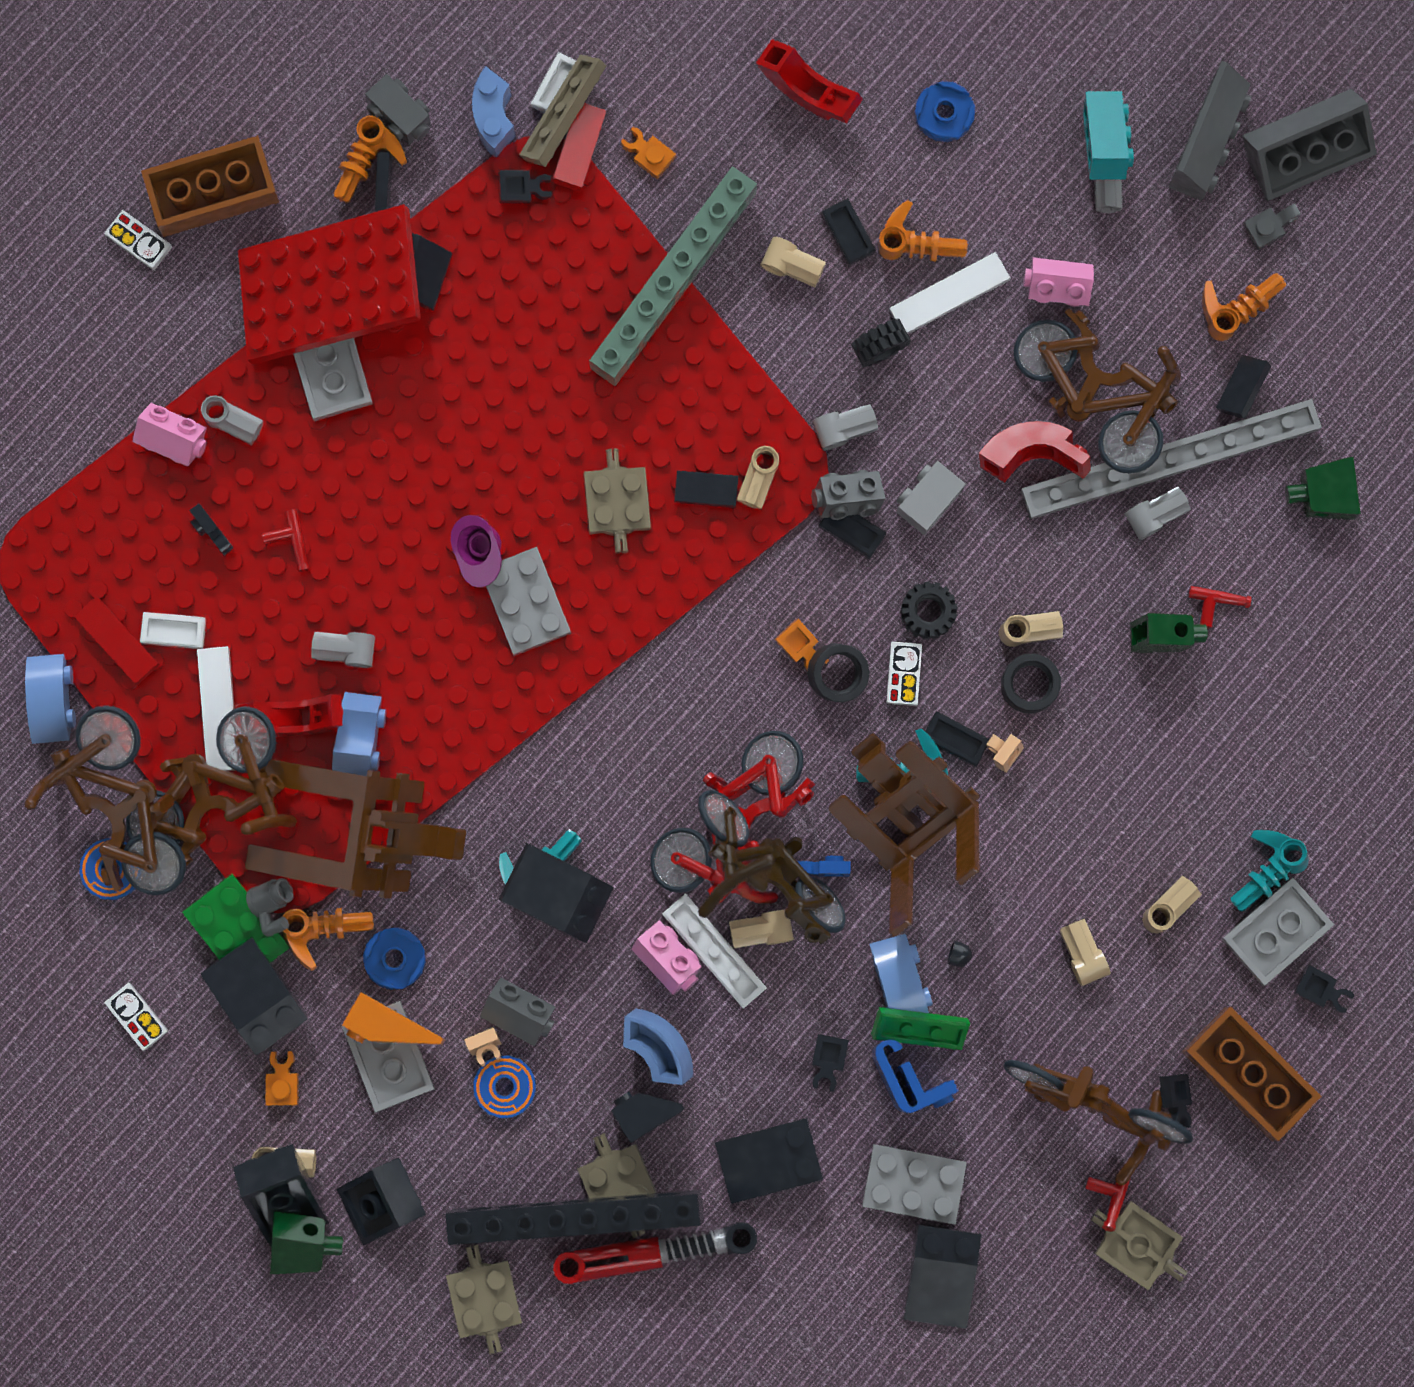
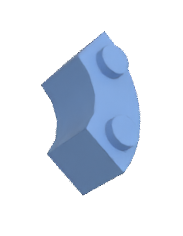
M485 66L474 87L472 110L481 142L492 156L497 157L516 137L514 125L505 115V108L511 97L509 84Z
M64 654L27 657L25 693L32 744L69 741L71 728L76 727L75 711L70 709L69 685L73 684L72 666L66 665Z
M349 692L344 693L342 700L343 726L338 727L332 770L367 776V770L378 771L380 752H376L379 727L384 728L386 721V709H381L382 697Z
M906 934L870 943L872 959L886 1008L929 1013L927 1007L933 1004L928 987L922 988L916 967V963H920L916 945H909Z
M634 1009L624 1017L623 1047L636 1051L645 1059L651 1070L653 1082L683 1085L693 1077V1064L689 1049L682 1036L669 1022L652 1012L642 1009Z

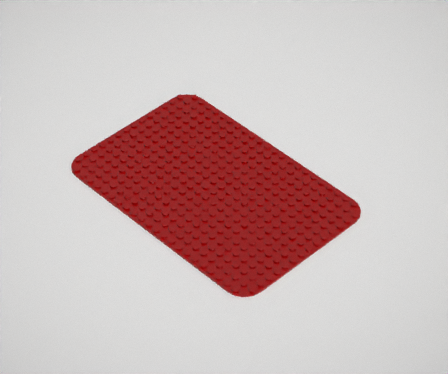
M530 136L523 137L507 145L497 157L491 156L410 219L412 233L432 241L452 252L453 255L434 311L420 307L421 320L354 338L373 404L314 421L294 354L252 365L247 361L245 345L165 407L175 414L192 419L196 423L207 427L204 436L207 445L200 458L195 457L189 466L174 462L166 456L147 450L143 446L132 442L134 430L22 516L6 534L0 550V584L9 602L51 655L64 654L66 665L72 666L73 684L92 708L114 706L125 711L136 722L141 736L139 752L133 761L147 779L153 783L156 790L166 793L176 779L172 771L163 772L159 766L164 761L186 758L191 754H199L206 760L197 649L142 644L160 665L136 685L74 618L96 596L102 600L139 642L143 612L205 617L206 628L203 649L226 646L230 649L234 709H236V705L252 701L293 702L314 699L330 694L341 695L342 703L345 692L382 697L381 709H386V721L384 728L379 727L376 745V752H380L378 771H380V777L396 778L397 773L410 774L409 780L424 782L422 802H405L404 812L419 814L418 823H422L801 524L814 511L815 508L811 496L812 490L815 489L820 477L829 474L827 454L822 450L816 433L692 282L616 386L590 369L589 360L668 253L592 160L590 161L581 192L552 183L565 142L564 139L558 145L546 167L526 162L519 155ZM500 170L530 171V179H536L542 174L550 175L551 181L549 183H540L539 186L542 191L552 192V196L549 199L541 200L535 195H531L530 203H499L498 172ZM217 395L225 399L226 402L263 420L264 423L257 439L250 445L220 429L210 427L201 413L203 401L210 396ZM214 406L209 410L208 416L214 419L219 418L223 415L224 408ZM762 446H770L778 453V468L762 510L744 505L737 501V498L736 508L675 503L677 471L738 476V497L754 451ZM607 449H612V459L613 449H619L620 467H645L651 528L650 530L633 531L626 535L627 553H622V545L621 553H615L614 535L605 533L589 534L583 473L585 471H599L608 468ZM767 454L760 455L756 459L757 465L762 469H768L774 464L772 457ZM198 503H200L234 547L225 556L207 533L201 536L190 521L195 517L189 510ZM292 509H297L307 564L310 567L309 570L298 572L297 570L298 563L291 539L265 545L262 537L264 532L288 527L285 512ZM468 515L479 516L486 520L500 536L502 560L537 547L571 634L514 656L487 587L472 586L464 579L451 545V531L455 523ZM314 632L342 635L357 632L374 635L375 644L372 667H353L345 665L344 662L312 659L311 647ZM98 713L97 715L108 729L117 731V740L130 755L134 746V735L130 725L125 719L114 713ZM338 727L335 728V731L276 737L275 752L271 759L332 770L333 750ZM257 737V745L261 757L264 758L269 749L270 737ZM238 747L239 765L245 767ZM227 771L249 779L247 773ZM208 778L211 796L222 795L235 799L240 803L254 795L253 793ZM192 786L179 803L183 812L184 823L190 810L197 803ZM284 787L283 790L274 796L275 801L273 802L277 814L293 815L297 819V824L291 828L282 826L268 828L250 835H244L241 832V826L245 822L265 816L261 805L233 822L225 820V811L220 808H212L207 811L201 818L199 826L201 831L206 834V840L200 846L225 878L233 873L247 892L249 889L273 879L283 878L290 883L293 889L292 901L288 902L285 907L274 911V913H286L291 909L303 911L323 901L338 889L336 887L248 870L245 868L249 845H258L345 862L353 800ZM376 799L375 810L391 811L393 801ZM373 826L371 844L386 845L389 828Z

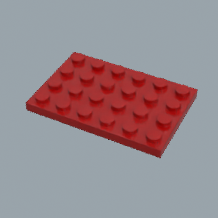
M405 204L238 250L247 361L252 365L421 320L410 212Z

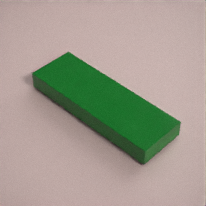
M879 1007L871 1035L873 1040H895L905 1044L962 1050L970 1022L968 1018Z

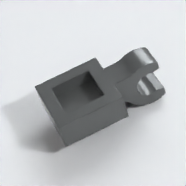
M1296 204L1290 205L1276 215L1272 208H1269L1244 221L1243 226L1256 249L1259 250L1284 237L1286 233L1282 227L1297 220L1301 213Z

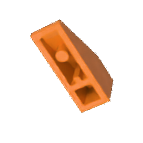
M360 992L342 1026L349 1029L346 1035L361 1044L367 1039L371 1042L443 1045L446 1040Z

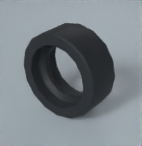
M838 643L825 645L817 650L809 661L807 671L809 684L817 695L825 700L840 703L854 700L862 694L868 684L870 674L868 662L859 650L853 646ZM838 654L848 657L853 662L856 671L851 686L842 691H834L826 687L821 676L822 666L825 661L831 656Z
M1024 654L1016 657L1006 667L1001 678V691L1005 701L1013 709L1024 714H1036L1046 710L1057 699L1061 689V676L1056 665L1049 658L1040 654ZM1036 666L1046 673L1049 680V689L1042 699L1025 701L1015 693L1013 678L1020 668Z

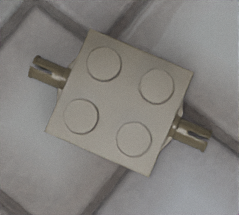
M607 449L608 468L599 471H585L583 473L589 534L605 533L614 535L615 553H621V545L622 553H627L626 535L633 531L650 530L651 528L645 467H620L619 449H613V459L612 449Z
M605 1133L593 1138L600 1156L592 1163L577 1168L589 1198L656 1193L637 1144L623 1150H611ZM644 1230L631 1231L633 1238L646 1233Z
M1129 1201L1117 1218L1115 1231H1105L1104 1239L1094 1254L1146 1290H1149L1156 1278L1164 1272H1167L1181 1282L1184 1277L1175 1272L1174 1269L1186 1276L1188 1271L1172 1260L1174 1252L1183 1237ZM1097 1209L1094 1214L1106 1222L1107 1215ZM1092 1216L1091 1221L1103 1228L1104 1222L1096 1216Z
M474 1245L475 1258L473 1257L471 1246L465 1248L470 1266L461 1272L446 1275L459 1338L472 1335L485 1336L489 1354L495 1353L493 1340L496 1352L502 1351L498 1332L506 1327L521 1324L522 1321L508 1260L495 1264L482 1263L479 1245Z

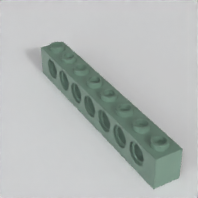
M733 166L591 357L589 362L592 371L612 385H617L757 194V183Z

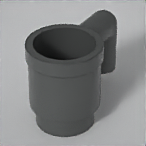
M283 878L273 879L249 889L246 894L247 905L250 911L259 917L262 933L267 937L289 927L288 920L285 917L272 921L271 916L272 912L285 907L293 899V889L290 883Z

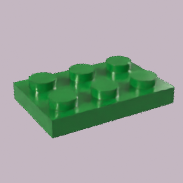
M233 873L182 911L218 959H221L251 937L270 962L290 948L280 933L270 937L263 935L259 917L255 916L247 905V891Z

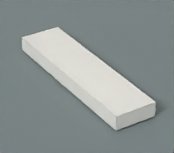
M994 252L890 307L889 312L893 319L901 320L907 334L1008 282L1010 276L998 255Z
M228 646L197 649L206 763L225 771H235L222 760L216 745L218 726L224 716L234 709L230 649ZM234 716L224 729L223 746L227 756L239 765L238 746L234 741L237 736Z
M685 893L664 911L662 915L744 1009L765 991L767 987L707 918L699 916V908Z

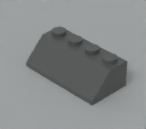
M1221 61L1212 79L1168 187L1201 201L1206 192L1213 193L1219 178L1214 175L1217 165L1223 167L1230 151L1225 148L1228 138L1234 140L1241 124L1236 121L1239 111L1245 113L1252 97L1247 94L1250 83L1227 62Z
M1352 89L1242 135L1247 161L1267 201L1377 155L1368 103Z

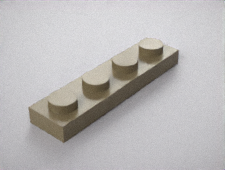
M579 55L519 154L526 162L546 167L606 68V65L600 59Z

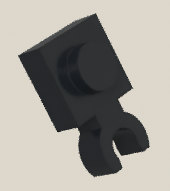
M500 170L498 172L499 203H530L531 195H535L541 200L549 199L552 196V192L542 191L539 185L540 183H549L551 176L542 174L536 179H530V171Z
M200 503L189 510L195 517L190 521L201 536L207 533L224 556L234 549Z
M1307 965L1293 992L1320 1008H1323L1326 1001H1328L1333 1010L1338 1013H1346L1347 1011L1345 1007L1340 1006L1338 1002L1341 995L1350 999L1354 997L1353 992L1348 989L1337 990L1333 988L1337 979L1311 965Z
M817 1034L812 1065L820 1067V1072L813 1078V1088L817 1089L819 1080L825 1077L830 1081L829 1091L833 1092L835 1090L837 1081L833 1072L834 1070L843 1071L849 1040Z
M1188 1074L1160 1076V1095L1163 1108H1169V1115L1172 1116V1120L1185 1128H1191L1192 1120L1187 1111V1106L1192 1105Z

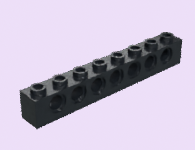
M701 1189L457 1208L445 1213L448 1245L701 1226L704 1222V1210Z

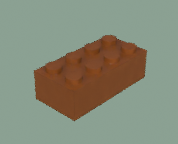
M258 135L141 170L156 223L163 237L280 202L264 148Z
M1231 1006L1225 1007L1182 1051L1271 1141H1279L1322 1097Z

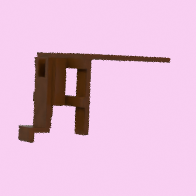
M872 733L855 746L851 753L859 760L858 771L880 793L874 799L876 807L865 815L848 797L841 795L829 805V812L847 828L846 833L854 840L859 839L879 858L878 863L886 871L891 870L889 934L894 938L912 924L914 860L955 827L956 882L963 885L979 872V802L977 801L979 794L972 787L964 792L943 771L948 767V764L940 756L932 761L913 741H908L896 751V758L910 770L905 773L885 754L886 744L877 735ZM917 805L931 817L926 823H923L911 811ZM885 816L907 836L898 845L876 825Z
M273 759L265 766L268 777L271 774H275L282 780L285 788L353 800L345 862H339L258 845H249L245 868L248 870L350 890L349 896L362 897L363 890L379 891L380 898H391L392 892H408L410 886L411 871L396 869V863L412 864L413 855L450 860H462L467 833L465 829L418 823L419 814L404 812L405 802L421 803L423 798L424 782L409 780L410 774L397 773L396 778L380 777V771L367 770V776ZM376 799L393 801L392 810H375ZM373 826L389 828L386 845L371 844ZM367 861L383 862V868H366Z

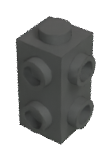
M386 74L365 93L366 109L372 116L379 119L382 118L389 125L387 128L398 141L403 139L408 145L415 140L420 141L430 130V110L420 99L414 101L407 94L409 90L398 78L393 80Z
M858 470L847 475H839L838 473L826 474L820 477L811 495L813 506L818 508L820 518H831L833 520L843 519L848 515L860 514L863 517L874 515L879 512L886 499L879 471L868 472L867 470Z
M500 978L488 996L479 1017L535 1046L541 1035L545 1038L549 1035L555 1023L550 1018L556 1007Z

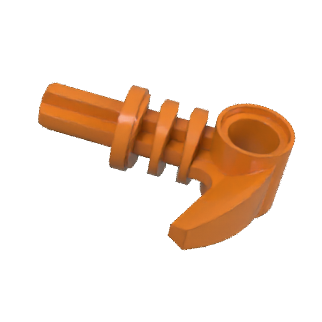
M365 116L358 122L357 134L359 140L350 146L353 152H348L346 155L349 162H341L339 169L344 172L334 192V197L339 201L349 203L359 181H367L369 174L365 171V168H371L372 163L369 160L375 159L379 150H387L402 166L407 163L404 151L397 138L375 116ZM369 129L379 130V134L375 138L369 139L364 136L365 132Z
M909 200L898 206L890 215L885 228L880 233L878 241V252L887 260H896L903 253H908L909 258H912L913 254H919V259H923L924 255H929L930 260L934 262L937 261V256L963 258L966 257L968 246L965 239L940 238L939 231H933L932 237H927L926 232L923 231L921 236H915V231L905 230L903 223L913 205ZM890 237L896 238L900 242V246L889 248L885 245L884 240Z
M1274 273L1257 287L1250 284L1245 288L1246 295L1239 294L1237 301L1232 300L1227 305L1219 304L1212 280L1206 281L1203 288L1202 305L1210 336L1218 341L1228 340L1233 336L1240 322L1247 324L1249 316L1252 318L1257 316V310L1261 312L1266 311L1269 308L1267 301L1286 287L1283 277L1278 273ZM1224 318L1228 320L1231 329H1221L1217 325V319Z
M336 908L335 915H329L328 910L324 911V916H318L317 911H314L313 916L308 917L302 910L291 909L282 916L288 920L289 925L293 922L304 924L303 929L299 932H291L288 929L282 932L295 958L310 971L316 969L317 966L307 948L308 941L319 939L320 934H326V938L329 939L332 933H337L338 939H344L345 932L370 931L374 927L373 914L371 912L343 914L342 908Z

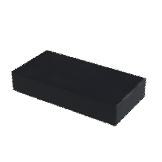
M379 152L377 154L375 212L390 208L392 159L389 152Z
M848 198L821 211V216L848 266L876 253L871 239Z
M1242 355L1216 406L1219 412L1245 419L1272 367L1270 363L1265 360Z
M677 471L675 503L736 508L738 476Z
M858 514L848 515L839 520L823 518L818 526L869 560L887 534Z
M938 711L935 712L925 731L939 749L975 768L987 748L986 744L990 740Z

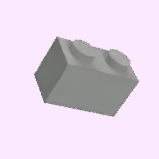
M939 461L933 467L927 464L916 478L920 481L913 490L908 487L897 500L900 504L897 514L924 536L961 494L966 485Z

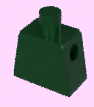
M1347 457L1307 468L1300 474L1301 484L1287 485L1285 487L1287 504L1303 502L1305 516L1355 520L1361 514L1354 457Z
M1147 613L1130 622L1131 653L1182 652L1194 646V643H1205L1207 641V626L1205 624H1194L1192 615Z
M274 1212L270 1274L319 1272L322 1270L323 1255L342 1256L343 1236H324L325 1220L322 1218Z

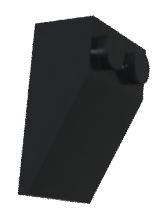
M526 843L498 900L567 936L587 944L614 887Z
M252 937L200 973L239 1034L256 1056L308 1020L305 1009Z
M807 1118L715 1142L731 1204L824 1180Z
M293 1144L279 1147L270 1153L255 1159L246 1160L244 1163L232 1167L240 1198L269 1246H272L274 1212L317 1217L325 1220V1224L329 1223L305 1166Z
M916 1224L904 1320L967 1329L982 1234Z

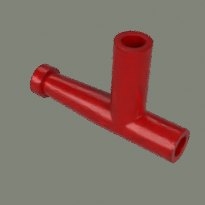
M297 509L288 510L285 512L288 527L262 533L263 541L267 545L291 539L298 563L297 570L298 572L307 571L310 567L307 564Z
M1190 586L1188 598L1204 600L1200 624H1205L1208 629L1212 628L1216 603L1250 608L1252 599L1251 596L1244 597L1196 586Z
M1092 1177L1088 1178L1086 1189L1112 1197L1106 1222L1103 1224V1229L1106 1231H1115V1224L1122 1208L1130 1179L1125 1185L1121 1186L1117 1183L1115 1185Z

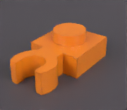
M632 127L631 134L637 138V141L629 143L622 139L621 146L628 152L638 153L634 157V162L658 180L675 160L676 153L654 136L648 142L645 141L641 130Z
M795 619L774 640L794 662L803 658L804 667L808 671L809 661L816 652L812 647L819 641L799 619Z
M288 1051V1059L284 1064L278 1063L277 1052L270 1053L269 1059L271 1065L275 1068V1074H266V1106L299 1105V1074L290 1073V1068L295 1061L292 1051Z

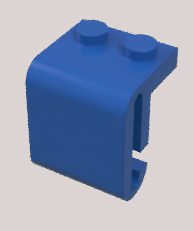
M885 1040L873 1048L872 1059L898 1111L913 1113L930 1104H933L934 1108H939L954 1100L952 1094L958 1092L954 1080L946 1081L924 1092L908 1061L897 1066L913 1100V1105L909 1106L883 1051L884 1047H887L891 1054L902 1049V1045L895 1040Z

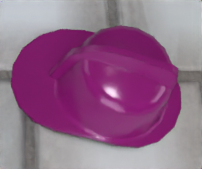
M475 515L462 517L455 523L451 531V545L464 579L472 586H488L496 580L501 570L500 536L483 518Z

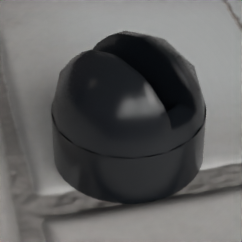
M954 940L949 951L947 964L963 967L970 962L972 951L968 945Z

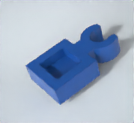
M825 856V861L819 862L797 861L810 876L849 877L851 872V861H844L843 856Z

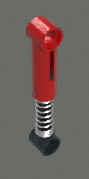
M737 1222L729 1226H723L724 1229L722 1228V1230H714V1233L712 1231L709 1234L702 1232L699 1236L693 1233L692 1237L684 1235V1238L679 1239L676 1236L675 1240L667 1238V1241L665 1239L658 1240V1236L566 1251L556 1258L553 1264V1271L555 1277L560 1282L573 1284L663 1268L662 1264L669 1263V1260L674 1259L677 1262L679 1258L686 1260V1257L690 1256L694 1259L696 1255L703 1257L704 1254H708L711 1256L714 1252H717V1254L728 1252V1255L736 1253L747 1254L755 1248L757 1234L750 1224ZM738 1229H745L750 1233V1242L744 1247H738L732 1241V1236ZM616 1257L617 1262L591 1267H586L585 1264L588 1261ZM571 1258L578 1263L579 1267L576 1275L566 1276L562 1273L561 1263L563 1260Z

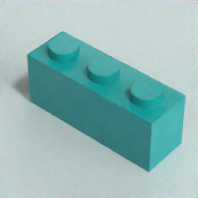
M1086 91L1083 121L1089 180H1126L1128 167H1133V148H1128V144L1131 143V126H1126L1125 124L1129 118L1128 104H1123L1122 91Z

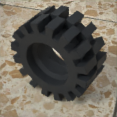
M894 319L887 321L885 324L877 325L876 328L868 330L867 333H863L860 335V338L854 340L851 346L862 367H870L884 359H889L890 356L899 353L898 351L905 349L910 344L911 339L901 320Z
M927 581L924 584L915 585L913 589L907 592L901 606L902 623H905V628L908 632H913V636L923 637L924 640L929 638L937 639L939 636L945 635L955 622L958 609L957 604H955L956 598L953 594L949 593L950 589L946 586L944 588L941 587V583L935 582V584H931L930 581ZM926 599L936 601L941 609L940 617L933 622L923 621L917 613V606L921 601Z

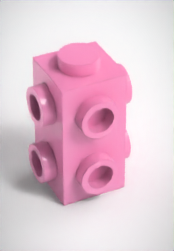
M1033 257L1031 269H1025L1023 287H1028V299H1033L1040 303H1065L1072 307L1080 305L1089 306L1094 281L1093 264Z
M150 403L137 419L132 442L143 446L147 450L166 456L174 462L189 466L195 457L200 458L205 451L207 441L204 440L207 427L196 423L192 419L175 414L165 407Z
M659 920L637 938L631 950L672 995L681 988L686 992L698 981L696 975L702 967L699 964V959L692 950L686 949L678 941V936L671 927L665 926Z

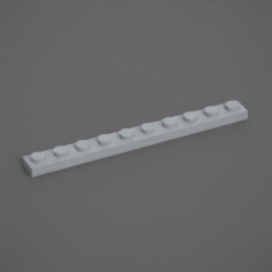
M1310 399L1164 444L1162 452L1154 464L1138 473H1121L1103 463L1091 467V471L1084 479L1075 473H1070L1022 488L1021 494L1029 518L1033 519L1320 430L1322 427L1313 401ZM1156 447L1112 461L1120 466L1136 467L1148 461Z

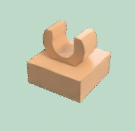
M993 734L986 744L989 746L988 749L996 754L993 758L996 767L1007 773L1024 749L1022 741L1010 734L1005 742Z
M494 1027L464 1039L472 1056L476 1055V1059L482 1067L486 1065L483 1055L487 1051L494 1052L497 1060L501 1059V1053L496 1047L501 1045V1041Z

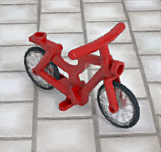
M782 731L764 732L750 741L742 756V775L729 784L723 778L711 772L703 778V782L707 786L724 794L732 802L750 789L769 796V798L756 801L747 809L738 807L746 819L749 830L755 818L763 813L772 812L773 815L784 818L797 803L801 806L808 803L814 795L811 789L815 785L811 779L806 778L791 795L785 796V792L793 787L800 778L804 759L798 742L792 736ZM715 797L706 798L704 803L707 815L711 821L715 817L722 820V817H724L723 812L728 808L725 803ZM735 817V822H737V839L739 841L743 837V830L739 820ZM690 828L673 829L660 837L653 848L650 860L651 871L658 884L668 891L677 893L688 892L697 888L706 879L713 884L707 890L711 894L725 880L720 860H716L717 870L711 868L712 858L708 855L710 850L709 843L698 831ZM712 834V840L714 845L716 843L715 836ZM748 839L744 846L737 848L741 850L757 847L759 843ZM746 861V862H741V863L744 864V865H747V864H749L751 861ZM743 881L730 892L732 894L736 893L754 903L773 904L778 900L776 892L758 891L750 887L746 881ZM728 893V894L721 900L720 903H722V902L725 900V898H726L730 893Z

